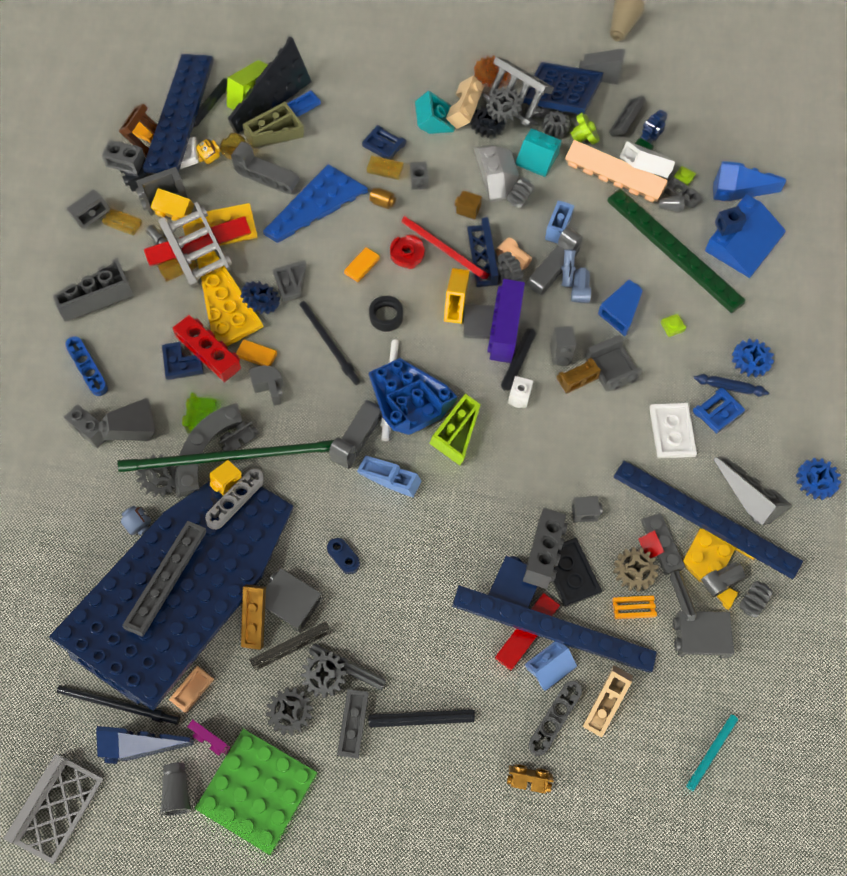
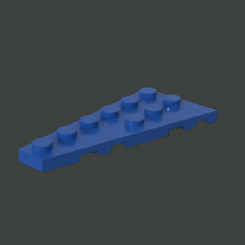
M327 164L263 230L264 235L279 243L295 234V231L301 227H307L310 225V222L316 219L320 220L338 210L342 204L354 201L358 195L368 193V188Z

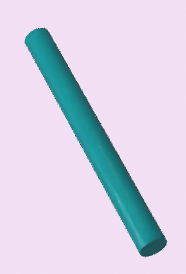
M731 714L687 783L686 787L689 790L694 791L737 723L738 718Z

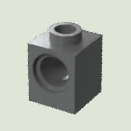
M427 161L410 162L411 190L428 189Z
M598 496L574 497L571 504L574 523L597 522L603 512L602 503L598 502Z

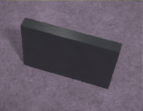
M577 538L564 542L562 549L557 552L561 556L558 565H554V570H557L553 584L564 608L599 595L602 593V590Z

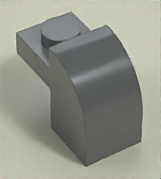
M266 365L250 368L249 373L255 393L270 390L273 405L281 404L279 397L283 396L281 387L284 386L280 372L274 367Z

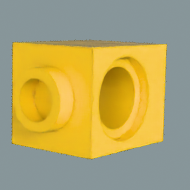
M227 460L210 472V486L214 491H219L224 496L242 478L241 471Z

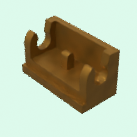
M589 358L584 364L565 373L563 371L560 372L556 379L567 394L597 380L601 369L592 358Z

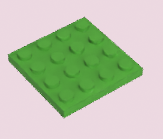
M242 729L194 809L271 856L318 773L247 730Z

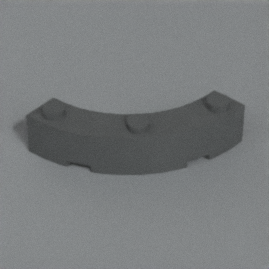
M238 403L222 407L201 420L189 434L179 455L200 454L213 438L240 425L242 418ZM199 464L176 466L175 491L177 498L190 495L194 491L199 490Z

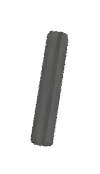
M672 571L670 573V580L683 615L687 621H695L697 613L682 574L679 571Z

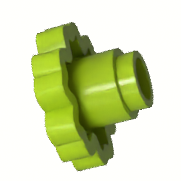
M580 113L577 115L579 125L570 132L573 140L582 143L588 139L592 145L598 143L600 137L597 134L594 122L590 121L586 114Z

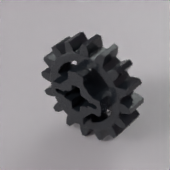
M481 106V110L475 109L470 125H472L471 129L475 130V134L481 133L480 137L486 135L489 138L490 135L496 137V133L500 135L501 131L505 130L506 123L504 119L500 123L497 118L492 120V117L488 115L487 108Z

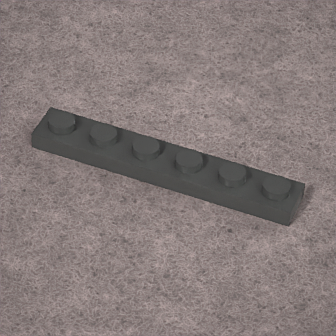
M189 521L186 522L123 623L124 629L142 637L145 635L205 536L206 528Z

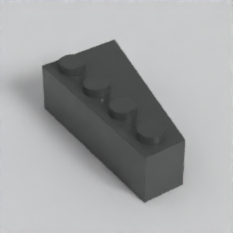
M118 258L112 260V264L107 267L103 265L92 276L86 275L80 283L71 284L54 294L53 299L64 322L134 295Z

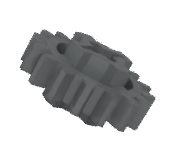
M502 87L501 91L495 89V94L490 93L491 98H487L488 104H486V108L492 120L497 118L500 123L504 119L506 123L508 118L513 120L514 115L519 116L518 111H522L521 105L523 103L520 93H517L516 89L511 91L510 87L507 90Z
M507 251L498 256L499 260H497L499 264L497 269L501 281L503 282V279L523 282L520 262L517 259L515 260V256H512L511 252Z
M174 466L137 470L136 475L140 477L136 482L142 483L140 490L147 489L145 494L148 495L150 492H153V497H156L160 493L161 497H164L166 492L170 494L173 491L172 488H175L176 469H174ZM156 473L160 474L159 479L156 478Z
M322 651L321 656L315 652L313 653L314 659L308 657L307 661L309 664L302 665V668L306 670V673L301 674L302 677H306L302 684L309 685L307 692L314 690L315 697L322 693V697L327 698L328 692L331 696H334L335 689L338 691L342 690L340 683L347 682L343 679V675H347L348 672L342 669L346 666V663L340 664L339 661L342 657L337 656L334 658V652H330L328 656L326 651ZM329 661H331L332 663H334V665L336 666L337 670H334V669L330 666ZM318 662V667L312 671L313 666ZM321 672H328V676L325 678L320 676ZM337 677L334 685L329 688L330 682ZM312 678L319 683V687L314 684Z
M286 687L283 694L278 690V697L271 696L270 698L273 703L266 705L271 710L266 713V716L272 718L268 721V724L270 726L276 724L273 730L277 732L281 729L283 736H285L287 731H289L291 736H294V730L302 733L301 726L308 727L309 725L306 720L313 718L308 713L313 710L312 706H307L311 702L310 698L304 699L305 692L302 691L298 694L297 688L290 692L289 688ZM287 698H296L298 700L292 702L288 701ZM281 703L279 711L276 712L278 704ZM285 704H287L288 707H290L291 709H293V710H292V713H293L292 715H293L294 719H292L291 716H289L288 714H286V713H287V710H286L287 708H286ZM304 709L303 716L299 721V714ZM284 721H287V722H291L292 725H291V726H285V725H282V724H280V723H281V722L283 723Z

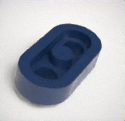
M341 538L330 540L327 545L328 554L341 571L345 574L357 572L360 566L359 558L348 544ZM335 545L341 546L338 550H335L333 548ZM352 560L353 563L351 565H347L346 561Z

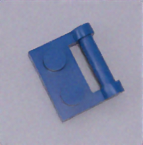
M724 388L718 389L716 394L702 405H697L693 408V413L701 418L716 434L745 411ZM719 400L724 401L723 404L717 407L710 414L706 412L707 409H709Z

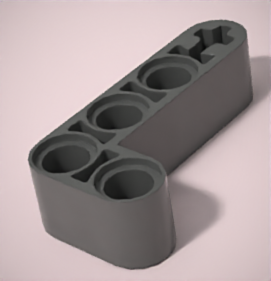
M240 142L231 155L234 169L238 174L286 194H291L300 181L299 176L293 171L255 157L252 147L246 142Z
M566 227L559 237L556 248L530 276L526 286L542 296L563 272L561 266L564 264V250H576V257L580 250L583 236Z
M369 400L363 403L342 439L337 437L331 444L329 450L331 461L347 469L351 468L382 418L378 404Z

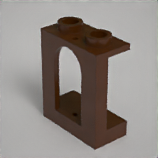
M142 103L134 107L118 132L132 145L141 147L144 156L147 157L149 147L132 132L140 121L154 135L157 124L145 113L148 107Z

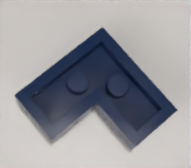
M180 342L162 345L164 371L167 380L204 374L203 363L195 355L183 357Z

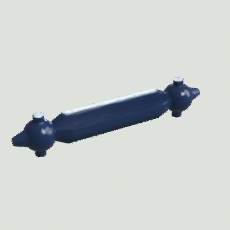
M700 374L693 378L701 385L709 384L711 387L724 388L725 390L744 394L754 393L757 397L769 394L762 386L755 387L750 383L717 376L708 377L706 374Z

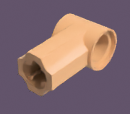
M510 237L506 238L495 250L497 256L507 251L511 252L512 256H515V260L517 259L520 262L521 270H525L532 261V257L521 250L517 242Z

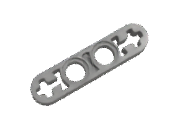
M258 469L247 471L207 512L205 517L207 526L210 529H220L262 486L264 481L263 473ZM251 477H252V478L258 477V480L254 479V480L251 482ZM242 488L246 489L247 493L245 495H238L236 491ZM232 502L234 506L231 509H225L223 504ZM212 517H213V518L219 517V521L214 520V521L212 522V521H211V518H212Z

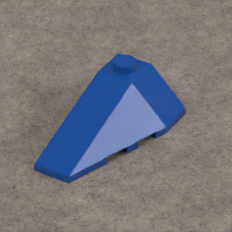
M722 161L713 182V200L734 201L743 199L746 194L756 197L782 191L786 178L772 173H761L759 169L754 167L752 169L746 168L745 164Z

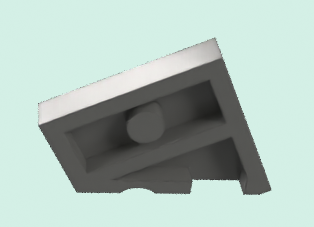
M305 260L272 270L283 302L301 296L306 271Z

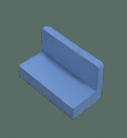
M553 642L525 664L527 670L537 678L544 691L548 690L577 667L569 648L558 642Z

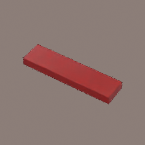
M543 593L531 610L553 616L560 605ZM516 628L494 659L512 671L538 635Z

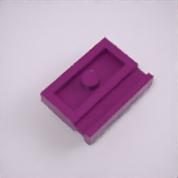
M192 719L187 726L194 731L192 737L201 743L205 740L211 744L209 749L218 756L221 753L227 756L231 747Z

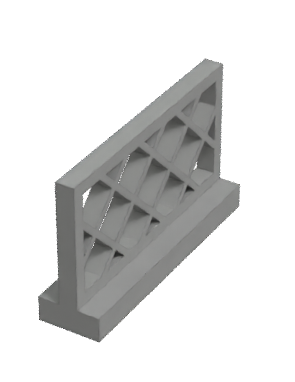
M55 754L3 839L54 864L104 779L67 758ZM66 765L74 768L76 778L63 782L62 772ZM78 771L81 772V773H83V774H85V775L79 777ZM91 777L96 780L92 790L83 792L81 779ZM58 778H59L60 783L55 785V783L57 782V780H58ZM77 781L80 794L67 798L64 785ZM61 786L63 799L51 803L49 793L53 788ZM89 794L85 800L84 795ZM80 797L82 807L79 811L70 814L68 800ZM45 800H47V805L42 806ZM64 802L67 815L54 819L52 806ZM48 807L51 820L38 824L37 813L39 810ZM76 815L75 819L72 822L71 816ZM68 818L70 826L68 831L58 835L55 822ZM32 821H34V826L29 827ZM51 823L54 837L41 840L39 827ZM35 829L38 842L28 845L21 841L26 831ZM64 836L62 841L59 843V837ZM55 839L57 849L53 856L50 857L44 853L42 843ZM39 845V850H37L33 846Z

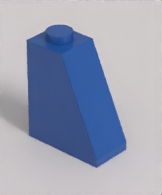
M629 279L600 305L598 315L622 335L626 336L643 290L637 283Z

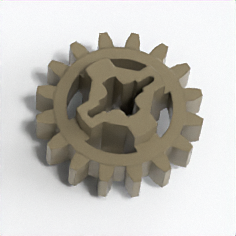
M632 547L630 552L624 549L623 554L619 553L617 556L618 560H615L613 564L616 566L613 573L618 574L616 581L622 580L621 586L628 585L629 591L633 587L636 588L637 592L641 590V587L647 590L649 585L654 584L655 580L653 578L658 576V573L654 571L659 566L653 565L656 558L650 559V552L644 554L643 548L636 551L635 547ZM630 559L629 563L623 565L625 560ZM649 573L648 577L642 581L643 575Z

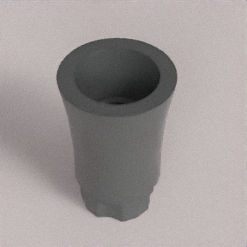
M177 762L163 766L162 801L159 814L161 816H177L192 811L184 763Z

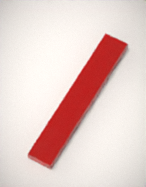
M245 216L210 227L218 244L251 234ZM208 233L183 245L184 247L181 249L184 254H190L212 244L213 241ZM168 241L143 249L150 267L176 259Z
M404 216L401 220L403 224L480 278L485 280L490 275L408 217Z

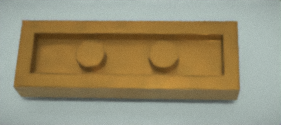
M248 584L243 586L241 647L261 650L264 647L266 587Z

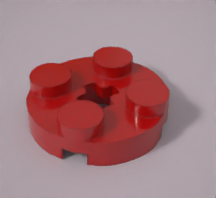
M406 235V237L402 238L399 236L390 245V258L400 267L413 269L424 259L425 248L423 242L414 235ZM410 249V253H404L403 251Z

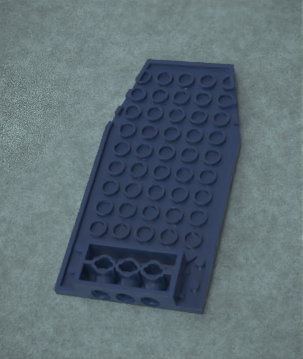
M210 481L201 486L198 491H194L166 510L49 636L50 640L66 650L72 660L134 703L139 705L141 702L154 711L243 602V586L246 584L256 585L263 577L275 546H277L281 533L292 514L293 505L262 486L220 529H210L206 524L205 517L207 512L223 497L219 491L216 492L212 489ZM241 488L236 493L238 495H245L247 490ZM232 502L223 504L225 509H231L234 506ZM212 517V518H211V521H212V522H213L214 520L219 521V517H217V518H213V517ZM189 521L206 528L205 536L145 635L142 637L124 629L123 623L186 522Z

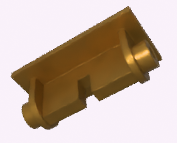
M522 764L509 765V774L512 775H508L507 784H510L511 787L526 790L527 782H531L530 791L546 794V792L551 793L554 780L553 774L549 773L548 770L542 768L531 770Z

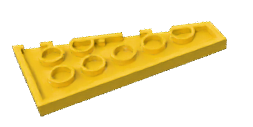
M212 251L197 258L199 269L220 260L215 251ZM225 266L201 276L210 330L215 335V339L221 340L226 346H229L263 328V323L257 314L253 312V309L247 308L248 304L242 302L244 298L240 297L241 290Z

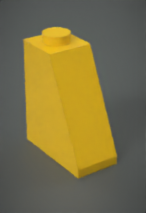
M452 268L446 292L445 322L462 324L470 270Z

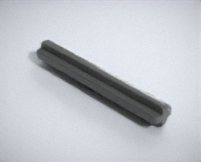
M313 644L309 653L314 656L313 653L317 652L321 656V652L326 651L328 656L331 651ZM343 657L339 661L340 664L346 663V666L342 669L348 672L349 675L379 690H382L385 686V678ZM329 661L330 665L336 667L334 663Z

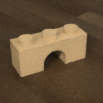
M474 75L460 83L455 94L460 100L450 107L446 119L456 129L471 122L484 89V85Z

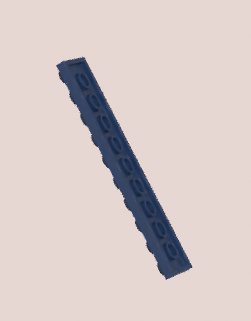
M181 54L143 165L144 172L159 173L176 167L179 173L214 62L213 56Z

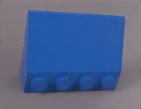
M746 194L737 205L746 216V222L742 230L722 236L717 229L710 238L705 252L750 278L785 234L786 230L760 201Z

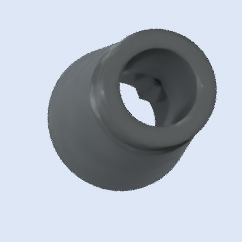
M677 195L660 198L659 209L674 212L684 211L685 197Z

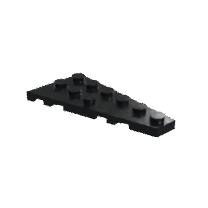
M288 37L285 46L279 49L278 55L267 65L255 81L254 87L246 93L247 96L242 103H239L227 118L234 133L239 134L243 131L244 123L283 103L312 82L293 37Z

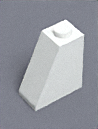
M626 141L620 158L633 168L668 178L675 161L665 155Z

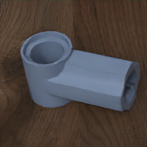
M579 268L574 271L571 302H590V271L586 268Z

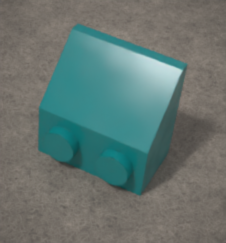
M429 90L415 101L417 125L421 130L429 134L455 131L454 126L446 119L451 107L449 103Z
M531 128L523 141L515 165L546 177L559 155L562 140Z

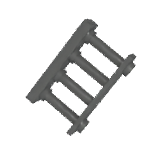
M495 57L493 63L499 66V71L490 93H496L495 89L499 88L503 76L507 72L511 74V79L507 88H511V91L517 80L523 81V87L520 91L522 103L529 87H534L536 93L527 113L524 114L518 111L519 116L515 117L520 119L521 123L525 126L537 125L538 122L532 119L541 96L544 93L551 94L554 87L509 60ZM482 92L481 96L485 97L487 102V98H491L490 93Z

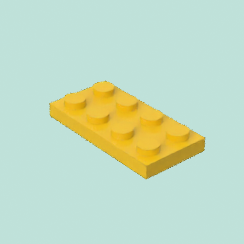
M250 203L206 211L208 216L205 218L210 227L243 216L246 217L251 234L219 244V246L258 238ZM200 217L183 225L184 234L188 235L206 227L202 218Z

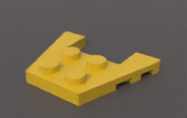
M700 528L683 562L685 568L699 582H702L701 579L705 575L726 567L734 550L753 560L755 558ZM728 588L716 597L729 610L738 592Z

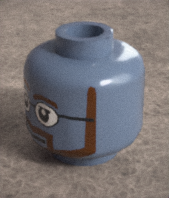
M134 505L122 513L121 524L130 535L139 534L141 536L149 529L148 526L151 523V518L143 507H136Z

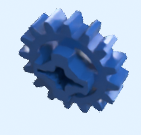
M749 338L747 342L742 340L740 344L736 345L732 353L734 357L732 363H737L734 368H740L741 374L747 372V377L753 374L757 378L759 373L763 376L766 371L770 370L774 362L772 359L774 353H769L770 347H764L765 342L759 344L758 339L752 342Z
M813 458L811 461L806 460L798 468L799 471L796 477L799 479L796 483L802 484L800 491L806 490V496L812 494L813 499L816 500L820 496L821 500H824L826 497H832L839 490L838 486L842 481L837 479L841 474L835 473L837 467L831 468L830 461L826 464L823 458L818 462L816 458Z

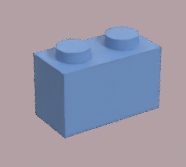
M557 201L547 226L545 240L558 244L561 233L570 224L575 205Z

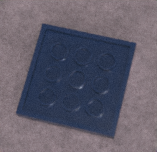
M541 62L534 76L553 86L554 89L551 94L544 93L537 106L572 112L578 115L583 113L585 115L603 79V72ZM529 87L523 103L531 104L536 93L534 87Z

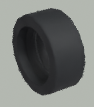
M380 296L372 301L369 307V318L372 326L383 332L397 329L403 321V306L400 301L392 296ZM382 307H391L397 311V315L391 320L383 321L376 317V311Z

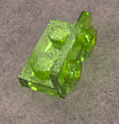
M191 392L190 398H187L186 415H183L182 426H184L188 434L192 432L201 420L216 410V399L197 397L195 392Z

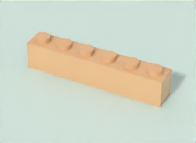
M576 140L573 141L565 158L569 167L583 169L582 172L589 176H592V174L599 176V180L605 183L610 181L614 183L613 186L619 189L624 187L632 195L638 196L640 194L644 196L646 201L651 203L654 201L659 202L667 186L666 179L633 168L620 159Z

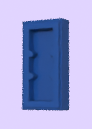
M310 90L287 104L294 114L299 117L320 105L321 101Z

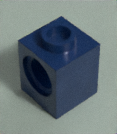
M737 206L720 211L714 223L721 235L725 236L741 231L746 222V216Z

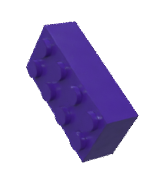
M503 279L502 286L498 285L487 352L490 353V360L511 363L516 346L525 282Z

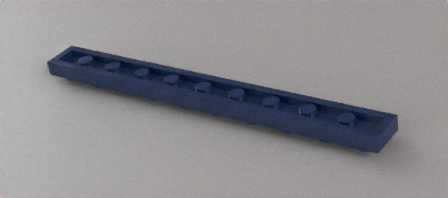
M625 460L614 474L613 478L792 580L803 563V560Z
M460 585L457 587L452 603L454 608L648 673L653 672L656 651Z

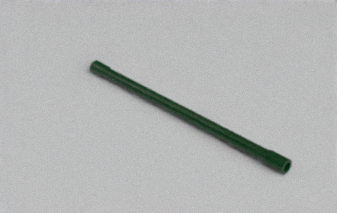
M334 440L148 459L117 460L118 472L227 460L329 452Z

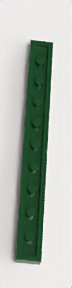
M619 189L608 197L607 202L731 314L745 303L746 300L623 190Z

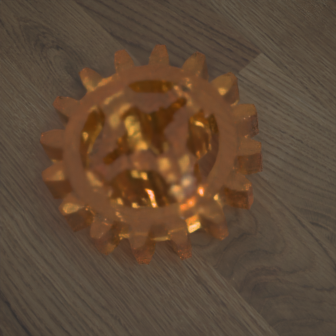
M486 55V59L481 57L480 61L477 60L474 66V76L479 81H482L483 85L488 83V87L494 83L499 71V66L493 63L495 55L492 58ZM509 72L504 74L500 84L507 80Z

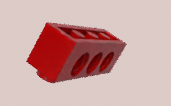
M188 315L172 328L176 338L224 383L241 370L238 355L227 350L228 347L223 341L215 339L216 337L209 329L206 330L198 318L194 319Z

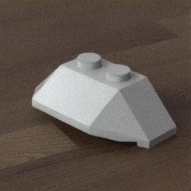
M491 144L474 147L489 201L506 199L519 179L511 150Z

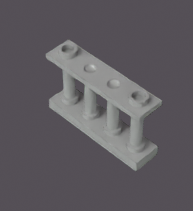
M198 202L194 203L198 211L174 222H168L165 217L158 220L192 288L199 285L197 282L200 279L199 277L224 265L230 271L229 265L232 264L228 254H223L205 218L208 214L204 206L200 207ZM200 217L202 218L206 227L182 238L175 237L173 232L176 231V228ZM209 233L213 241L212 244L190 254L183 253L181 249L184 247L183 245ZM217 249L221 257L220 260L198 270H191L189 266L192 263L191 261Z

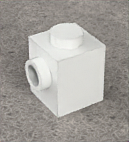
M515 376L508 404L516 408H526L533 380Z

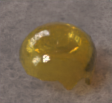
M230 133L226 139L223 138L220 145L222 155L232 160L231 155L239 143L246 142L244 137L237 133Z

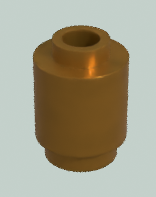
M373 188L369 200L374 205L390 209L395 205L396 197L390 191Z

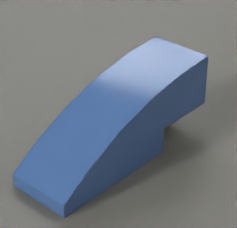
M366 455L357 470L360 475L410 497H414L422 482L417 473L400 469L397 464Z

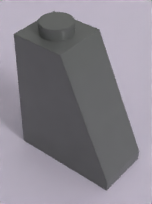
M626 49L585 54L584 60H580L579 68L603 72L601 82L618 85Z
M144 398L106 413L103 420L99 423V431L103 435V440L149 441L155 432L149 398Z

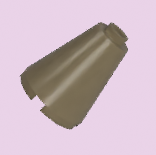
M615 0L610 36L613 40H624L645 10V4L642 0Z

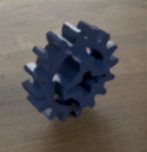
M661 109L657 110L656 114H652L645 121L641 131L643 134L640 138L650 144L652 141H656L665 130L664 128L667 124L665 121L668 118V114Z
M252 280L251 283L247 282L242 288L240 295L241 298H244L242 302L247 303V308H252L253 312L258 310L260 314L265 312L268 315L270 311L274 313L280 304V297L277 296L278 292H273L274 288L269 287L267 283L263 285L261 281L256 283Z

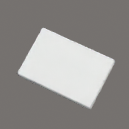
M688 403L651 404L649 408L657 459L696 457L697 451Z

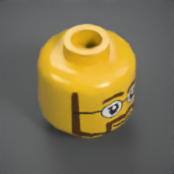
M205 139L196 146L200 162L204 161L206 164H211L220 157L219 152H221V149L214 139L212 141Z

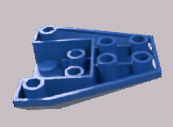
M401 358L368 372L382 417L393 431L407 435L415 433L441 420L457 400V396L446 384Z

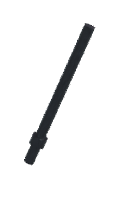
M302 301L299 304L342 366V371L346 376H349L354 385H358L361 381L354 372V367L346 361L306 301Z
M59 685L57 688L58 694L149 717L155 722L161 723L164 721L178 725L180 721V716L165 713L163 709L156 708L153 711L150 708Z

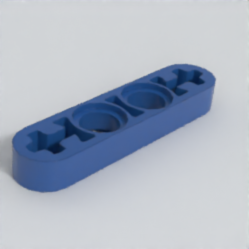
M77 336L68 338L65 346L90 391L95 396L104 395L108 391V386L82 340ZM75 343L77 344V347L79 348V351H77V352H76V350H75L74 347H73V344H75ZM81 356H87L85 362H78ZM88 370H95L94 375L86 376ZM96 380L101 387L100 389H97L94 384Z

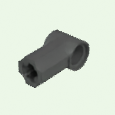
M734 562L719 571L714 570L701 581L711 596L716 597L727 590L729 586L744 579L746 576L743 567Z

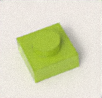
M681 166L673 177L689 186L696 173Z
M678 313L663 318L660 322L668 337L686 330V326Z

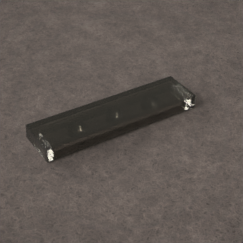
M327 621L249 659L251 665L257 671L331 634L330 627Z

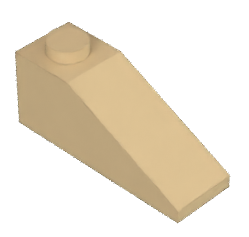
M613 665L583 724L584 728L603 737L632 683L633 675Z

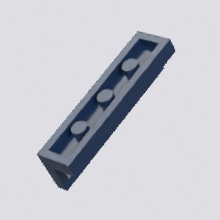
M485 217L481 218V225L467 227L472 262L490 274L488 281H480L479 276L474 274L476 288L498 285L499 275L489 218ZM481 231L482 235L478 239L472 235V232ZM478 244L484 248L481 253L474 249ZM480 259L487 263L483 268L477 264Z

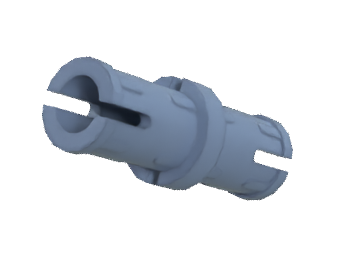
M564 250V264L561 266V270H563L561 286H573V274L576 270V266H574L576 250Z

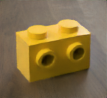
M158 188L150 208L155 211V215L161 218L167 216L172 221H176L181 216L191 214L195 204L188 198Z

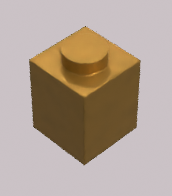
M463 190L461 195L457 196L454 206H457L456 214L475 220L481 208L482 196Z

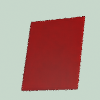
M655 530L638 539L644 554L650 552V559L664 552Z

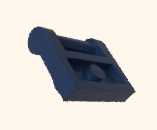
M377 125L362 141V147L388 161L406 144V139L389 133L380 125Z

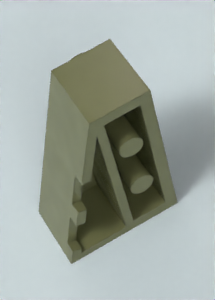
M286 102L243 124L244 136L253 148L304 137L303 124Z

